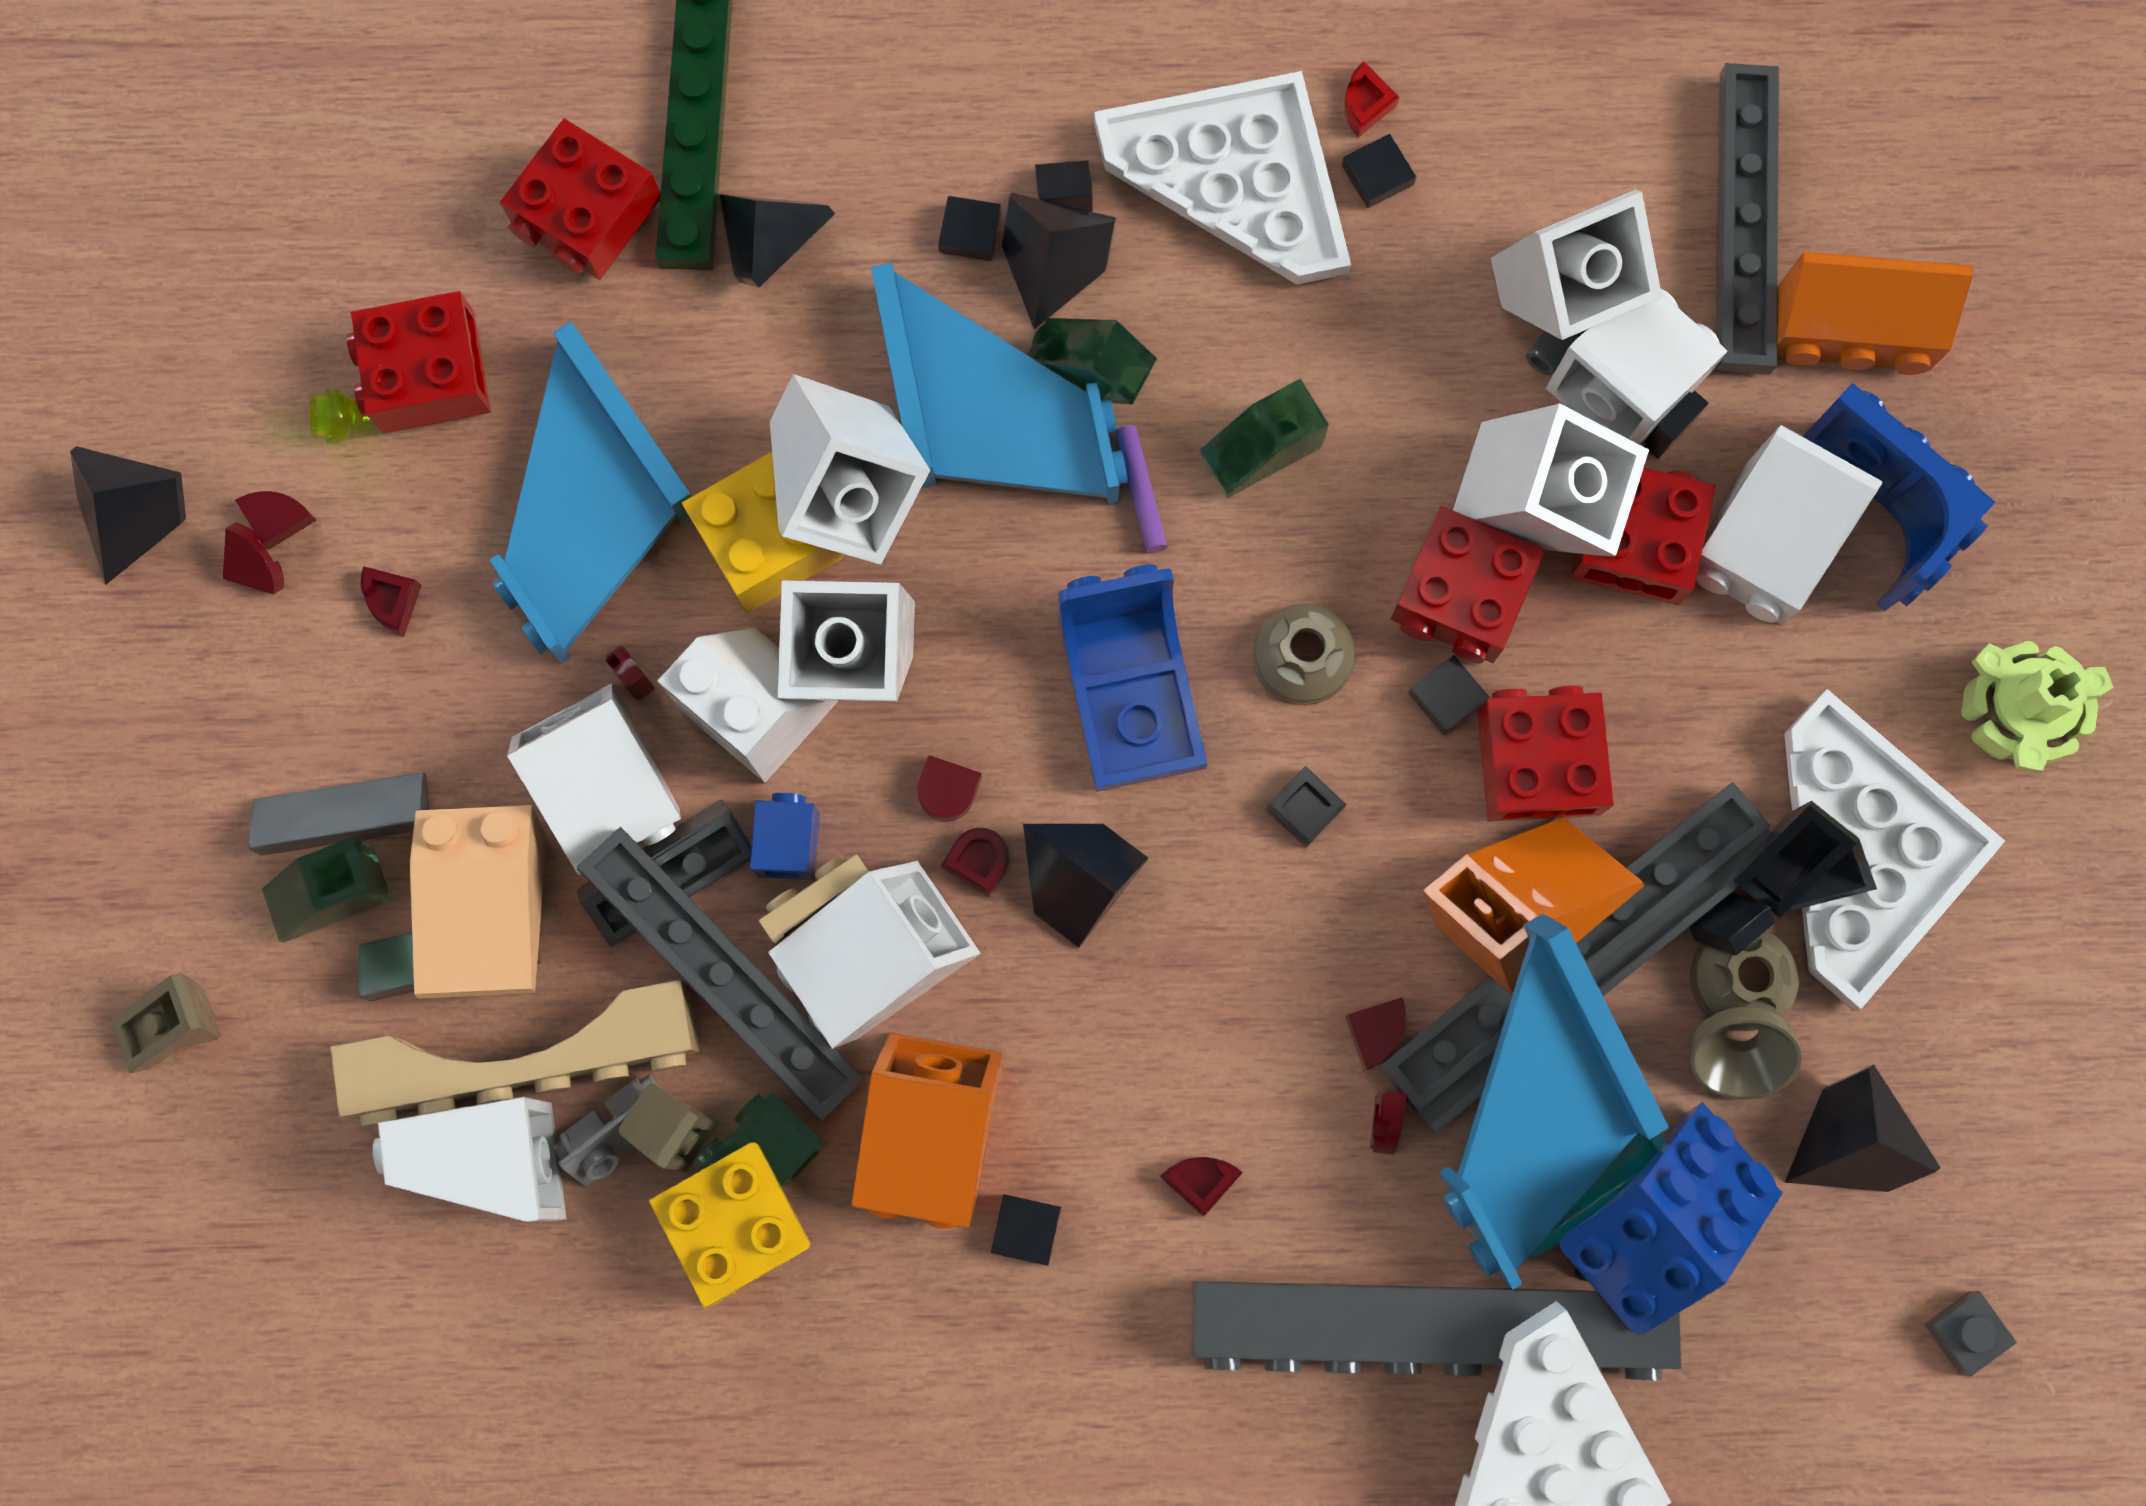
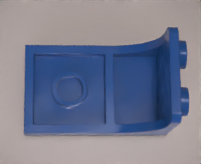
M1854 383L1839 396L1802 436L1882 481L1873 498L1894 516L1903 531L1906 542V560L1903 570L1895 583L1876 603L1884 611L1898 601L1908 606L1924 589L1929 591L1950 570L1952 565L1949 561L1960 549L1962 551L1966 550L1988 527L1981 518L1995 504V501L1975 485L1973 477L1963 468L1947 462L1931 448L1929 441L1923 434L1915 429L1905 427L1886 411L1884 403L1876 395L1868 391H1862Z
M1146 564L1130 568L1123 573L1124 577L1101 581L1099 576L1082 577L1067 584L1068 589L1058 593L1059 625L1096 792L1207 769L1208 763L1177 631L1173 604L1174 579L1171 569L1158 570L1156 565Z
M1702 1102L1684 1115L1638 1176L1597 1212L1569 1230L1561 1239L1560 1247L1632 1332L1642 1335L1726 1284L1783 1192L1776 1186L1769 1170L1761 1163L1755 1162L1738 1143L1730 1126L1722 1118L1715 1116Z

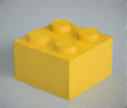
M772 452L682 502L693 525L747 614L781 595L782 580L805 581L842 559L841 553L781 536L778 527Z

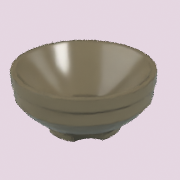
M1297 604L1277 611L1260 628L1254 642V669L1260 682L1268 692L1290 704L1305 706L1318 704L1330 699L1343 688L1354 667L1355 650L1353 638L1347 626L1334 613L1317 605ZM1301 632H1311L1317 635L1324 646L1322 656L1312 662L1299 660L1291 651L1290 643L1292 638Z
M1767 931L1736 956L1703 943L1698 948L1692 961L1690 971L1691 988L1695 1000L1708 1017L1732 1007H1756L1783 1017L1791 1009L1797 997L1799 973L1795 959L1787 946ZM1747 958L1758 959L1768 968L1769 983L1761 992L1747 990L1739 980L1738 971L1740 964ZM1736 1025L1730 1028L1736 1031L1757 1030L1749 1025Z
M1732 1007L1720 1011L1706 1019L1696 1029L1691 1038L1689 1058L1695 1078L1707 1090L1731 1099H1755L1776 1093L1795 1078L1802 1061L1800 1044L1791 1025L1775 1013L1756 1007ZM1736 1025H1749L1758 1030V1033L1747 1041L1730 1040L1724 1035L1728 1029Z

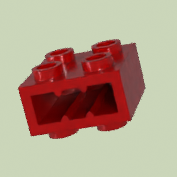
M563 118L500 200V204L511 222L508 228L516 237L532 247H536L538 243L546 246L553 251L552 256L570 272L579 275L584 270L596 279L601 280L660 201L661 193L652 172Z
M461 291L351 312L353 333L347 334L346 341L350 358L355 366H359L361 383L354 385L356 404L360 414L363 417L368 416L383 434L491 413L475 312Z
M1644 464L1616 556L1608 557L1575 553L1570 578L1679 605L1694 590L1716 485L1701 482L1697 475L1690 472L1670 471L1665 473L1646 468Z
M1440 505L1390 620L1401 624L1400 630L1412 638L1421 641H1431L1434 638L1453 646V653L1464 660L1473 663H1483L1486 660L1494 663L1505 648L1546 549Z
M1571 685L1552 688L1548 691L1549 695L1527 697L1525 689H1505L1492 693V698L1487 699L1477 711L1488 822L1600 816L1614 806L1602 692L1584 693L1582 686Z

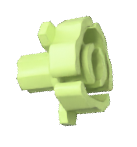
M2025 641L2005 649L1989 643L1971 662L1980 675L1970 681L1964 689L1961 715L1968 721H1975L1985 715L1988 711L1986 692L1991 685L1995 688L1990 702L1991 714L2001 727L2015 734V740L2002 735L1995 724L1988 720L1972 731V741L1992 758L2014 760L2016 769L2035 773L2043 771L2047 764L2061 761L2076 753L2079 749L2078 741L2092 734L2096 729L2097 698L2114 688L2106 668L2089 667L2084 670L2077 660L2057 646L2049 648L2036 658H2031L2039 653L2038 645L2032 641ZM2068 733L2066 742L2057 747H2047V741L2059 739Z

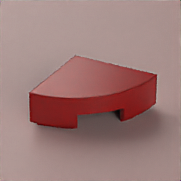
M1365 61L1361 62L1351 75L1344 102L1348 124L1358 138L1392 111L1399 101V96Z

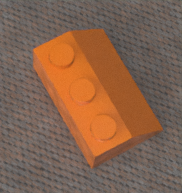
M1803 252L1777 286V358L1786 359L1788 364L1795 366H1808L1818 362L1840 363L1841 367L1847 370H1865L1876 366L1895 368L1897 373L1904 375H1916L1930 371L1951 350L1972 281L1973 265Z

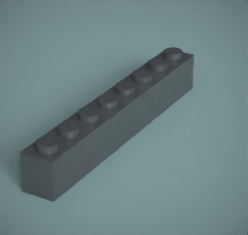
M1192 1281V1355L1195 1358H1205V1369L1241 1370V1359H1265V1370L1297 1372L1301 1371V1360L1325 1361V1371L1334 1373H1361V1362H1385V1373L1416 1375L1421 1374V1363L1445 1364L1446 1375L1481 1376V1365H1503L1499 1354L1507 1332L1557 1301L1568 1311L1601 1374L1602 1367L1625 1368V1379L1662 1380V1369H1681L1680 1313L1649 1332L1640 1335L1632 1332L1595 1290H1512L1511 1288Z

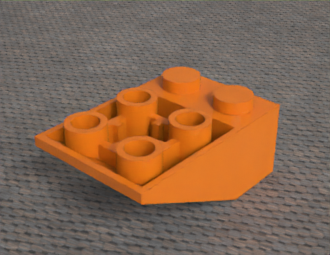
M1560 818L1466 854L1426 887L1423 893L1436 927L1508 993L1513 995L1530 940L1523 928L1524 924L1543 913L1568 927L1577 943L1642 889L1644 884L1643 881L1565 818Z

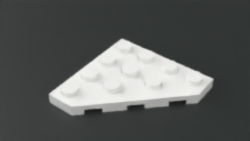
M1302 71L1094 112V126L1104 169L1296 285L1349 274L1351 261Z
M1826 689L1816 697L1784 733L1792 811L1812 800L1860 839L1877 887L1876 890L1802 908L1808 972L1852 1011L1863 1008L2004 844L2005 840L1839 698Z
M1555 1301L1507 1332L1499 1354L1503 1365L1494 1393L1488 1392L1475 1435V1440L1479 1443L1471 1473H1464L1455 1506H1667L1672 1503L1568 1311Z

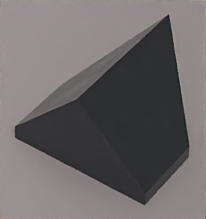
M1011 193L1008 202L1002 248L1034 330L1105 272L1116 223L1115 217Z
M719 194L734 276L740 283L760 288L835 215L834 211L829 205L811 202Z
M76 446L70 451L76 496L106 585L186 519L181 472Z
M1812 800L1782 818L1734 879L1735 883L1760 903L1770 906L1772 912L1779 918L1789 911L1877 889L1860 839Z
M1023 824L1034 914L1077 948H1080L1147 862L1148 857L1105 824Z
M1873 1064L1826 1086L1822 1090L1785 1183L1889 1192L1933 1174L1941 1167Z

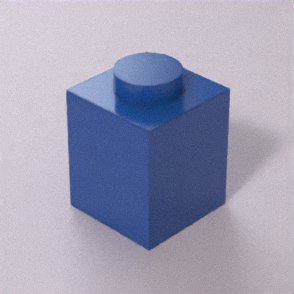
M795 793L772 794V801L756 800L750 869L758 878L815 880L820 813L813 803H806V796Z

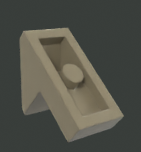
M181 973L167 977L111 1020L129 1073L151 1069L181 1047L214 1041L221 1037L203 987Z
M650 1083L646 1086L620 1125L618 1132L661 1168L686 1172L718 1124V1121L699 1109L689 1107L656 1084Z

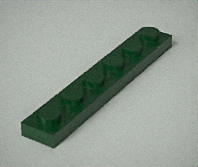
M676 0L655 257L659 269L713 270L733 0Z

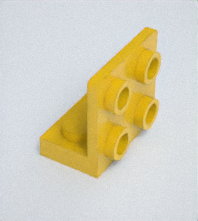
M754 1142L747 1144L648 1200L704 1308L717 1305L736 1294V1290L805 1252L811 1246L810 1240L760 1146Z

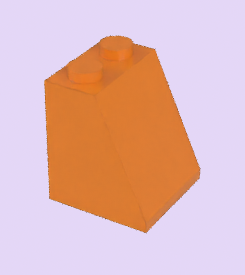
M889 1033L871 1073L852 1207L866 1209L871 1215L880 1218H895L901 1215L923 1219L930 1226L940 1229H952L957 1226L969 1228L979 1189L1003 1052Z

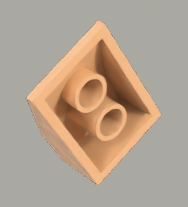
M532 805L416 811L410 857L414 995L417 999L535 993L547 835Z

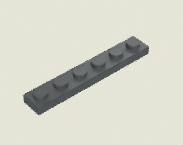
M1725 63L1720 72L1716 336L1719 339L1720 345L1727 350V353L1716 366V371L1770 375L1777 367L1779 66Z
M622 827L617 829L577 866V870L819 1121H823L864 1080L834 1048L832 1049L828 1041Z

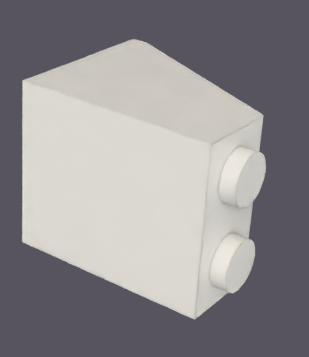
M1637 189L1538 230L1490 258L1501 307L1561 340L1662 297L1642 191Z
M1661 289V298L1586 330L1569 346L1545 388L1569 409L1640 446L1664 417L1689 392L1692 393L1706 379L1727 353V350L1720 345L1716 334L1707 326L1696 324L1678 308L1675 299L1663 289Z
M793 374L770 420L779 532L781 536L881 565L924 484L930 468L890 406Z
M1560 403L1481 422L1453 511L1548 551L1608 557L1616 556L1649 450Z
M1780 425L1746 463L1707 530L1696 581L1712 593L1719 595L1728 594L1746 605V610L1761 621L1768 623L1777 622L1780 625L1785 624L1801 610L1877 493L1882 481Z
M782 580L778 699L897 702L913 659L915 601L900 583Z
M756 628L697 637L658 680L659 684L684 715L764 783L769 780L839 701L778 699L779 647Z
M612 683L511 738L507 757L578 875L581 873L577 870V866L620 827L636 843L643 840L646 846L661 841L675 831L676 828L673 823L681 819L679 806Z
M918 861L869 871L768 952L777 965V974L781 982L790 991L796 993L809 1013L810 1024L828 1041L832 1049L860 1038L981 954Z
M521 1097L378 1123L380 1138H376L373 1142V1159L377 1172L380 1175L384 1174L386 1185L526 1222H548L567 1219L561 1170L558 1164L559 1157L553 1148L557 1144L552 1103Z

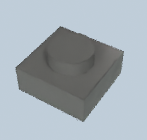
M1979 1291L1968 1292L1924 1324L1962 1376L1971 1377L2017 1343Z

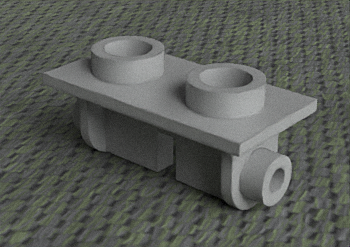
M650 1074L642 1080L635 1077L622 1089L603 1103L613 1117L606 1124L599 1113L593 1110L568 1130L562 1132L559 1135L561 1141L553 1147L561 1159L558 1163L559 1166L585 1187L593 1181L613 1172L619 1161L636 1149L619 1134V1127L646 1086L650 1083L659 1086Z

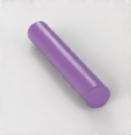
M1135 425L1123 426L1118 428L1115 434L1119 449L1123 453L1127 480L1147 553L1159 552L1168 546L1139 435Z

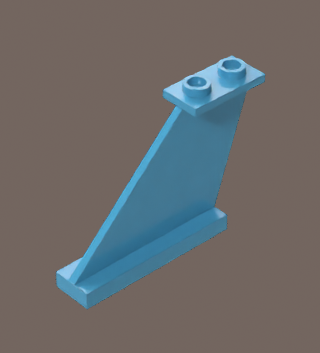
M892 263L871 266L902 427L930 468V472L921 488L936 485L935 478L1101 497L1106 498L1107 505L1118 503L1119 484L1127 483L1126 466L1122 451L1112 452L1108 433L1116 432L1113 406L1110 399L1101 401L1097 382L1086 384L1085 392L895 273Z
M572 321L553 332L557 339V345L505 560L499 554L489 560L500 576L492 582L498 594L510 610L519 605L529 619V622L521 627L540 655L550 650L561 663L571 658L567 650L676 517H678L681 523L690 518L682 502L692 497Z
M1543 913L1523 925L1530 940L1458 1173H1455L1449 1166L1439 1172L1449 1191L1447 1195L1442 1197L1444 1205L1461 1229L1468 1226L1475 1239L1474 1242L1468 1245L1474 1260L1487 1277L1496 1273L1512 1290L1523 1284L1516 1272L1636 1134L1640 1133L1650 1140L1669 1128L1568 927Z

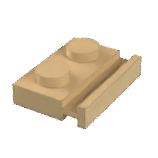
M857 854L848 860L843 855L838 856L815 872L814 875L817 881L800 893L795 888L789 889L769 902L766 906L769 914L758 921L770 939L778 945L869 871Z

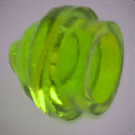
M325 388L324 393H312L310 396L309 424L314 438H325L327 443H342L349 438L351 432L359 430L363 422L369 419L368 416L363 417L360 414L356 401L351 396L345 395L338 388Z

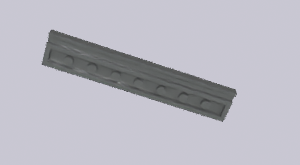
M1733 782L1625 867L1643 881L1644 887L1576 943L1602 996L1606 995L1739 887L1734 882L1736 875L1772 831L1769 829V823ZM1491 976L1378 1066L1399 1093H1407V1103L1419 1114L1431 1133H1436L1482 1096L1512 999V995Z

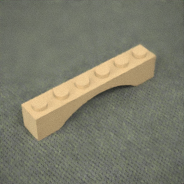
M682 980L624 990L600 1016L577 1034L544 1051L513 1060L483 1063L450 1060L431 1054L407 1040L392 1036L330 1047L339 1117L360 1119L361 1128L377 1127L380 1122L397 1120L396 1112L418 1108L420 1116L455 1109L454 1101L476 1097L477 1105L513 1099L512 1090L535 1086L536 1094L564 1091L571 1088L570 1079L592 1074L594 1083L621 1080L629 1077V1067L649 1063L651 1064L652 1072L678 1069L687 1066L686 1056L701 1054L691 987Z

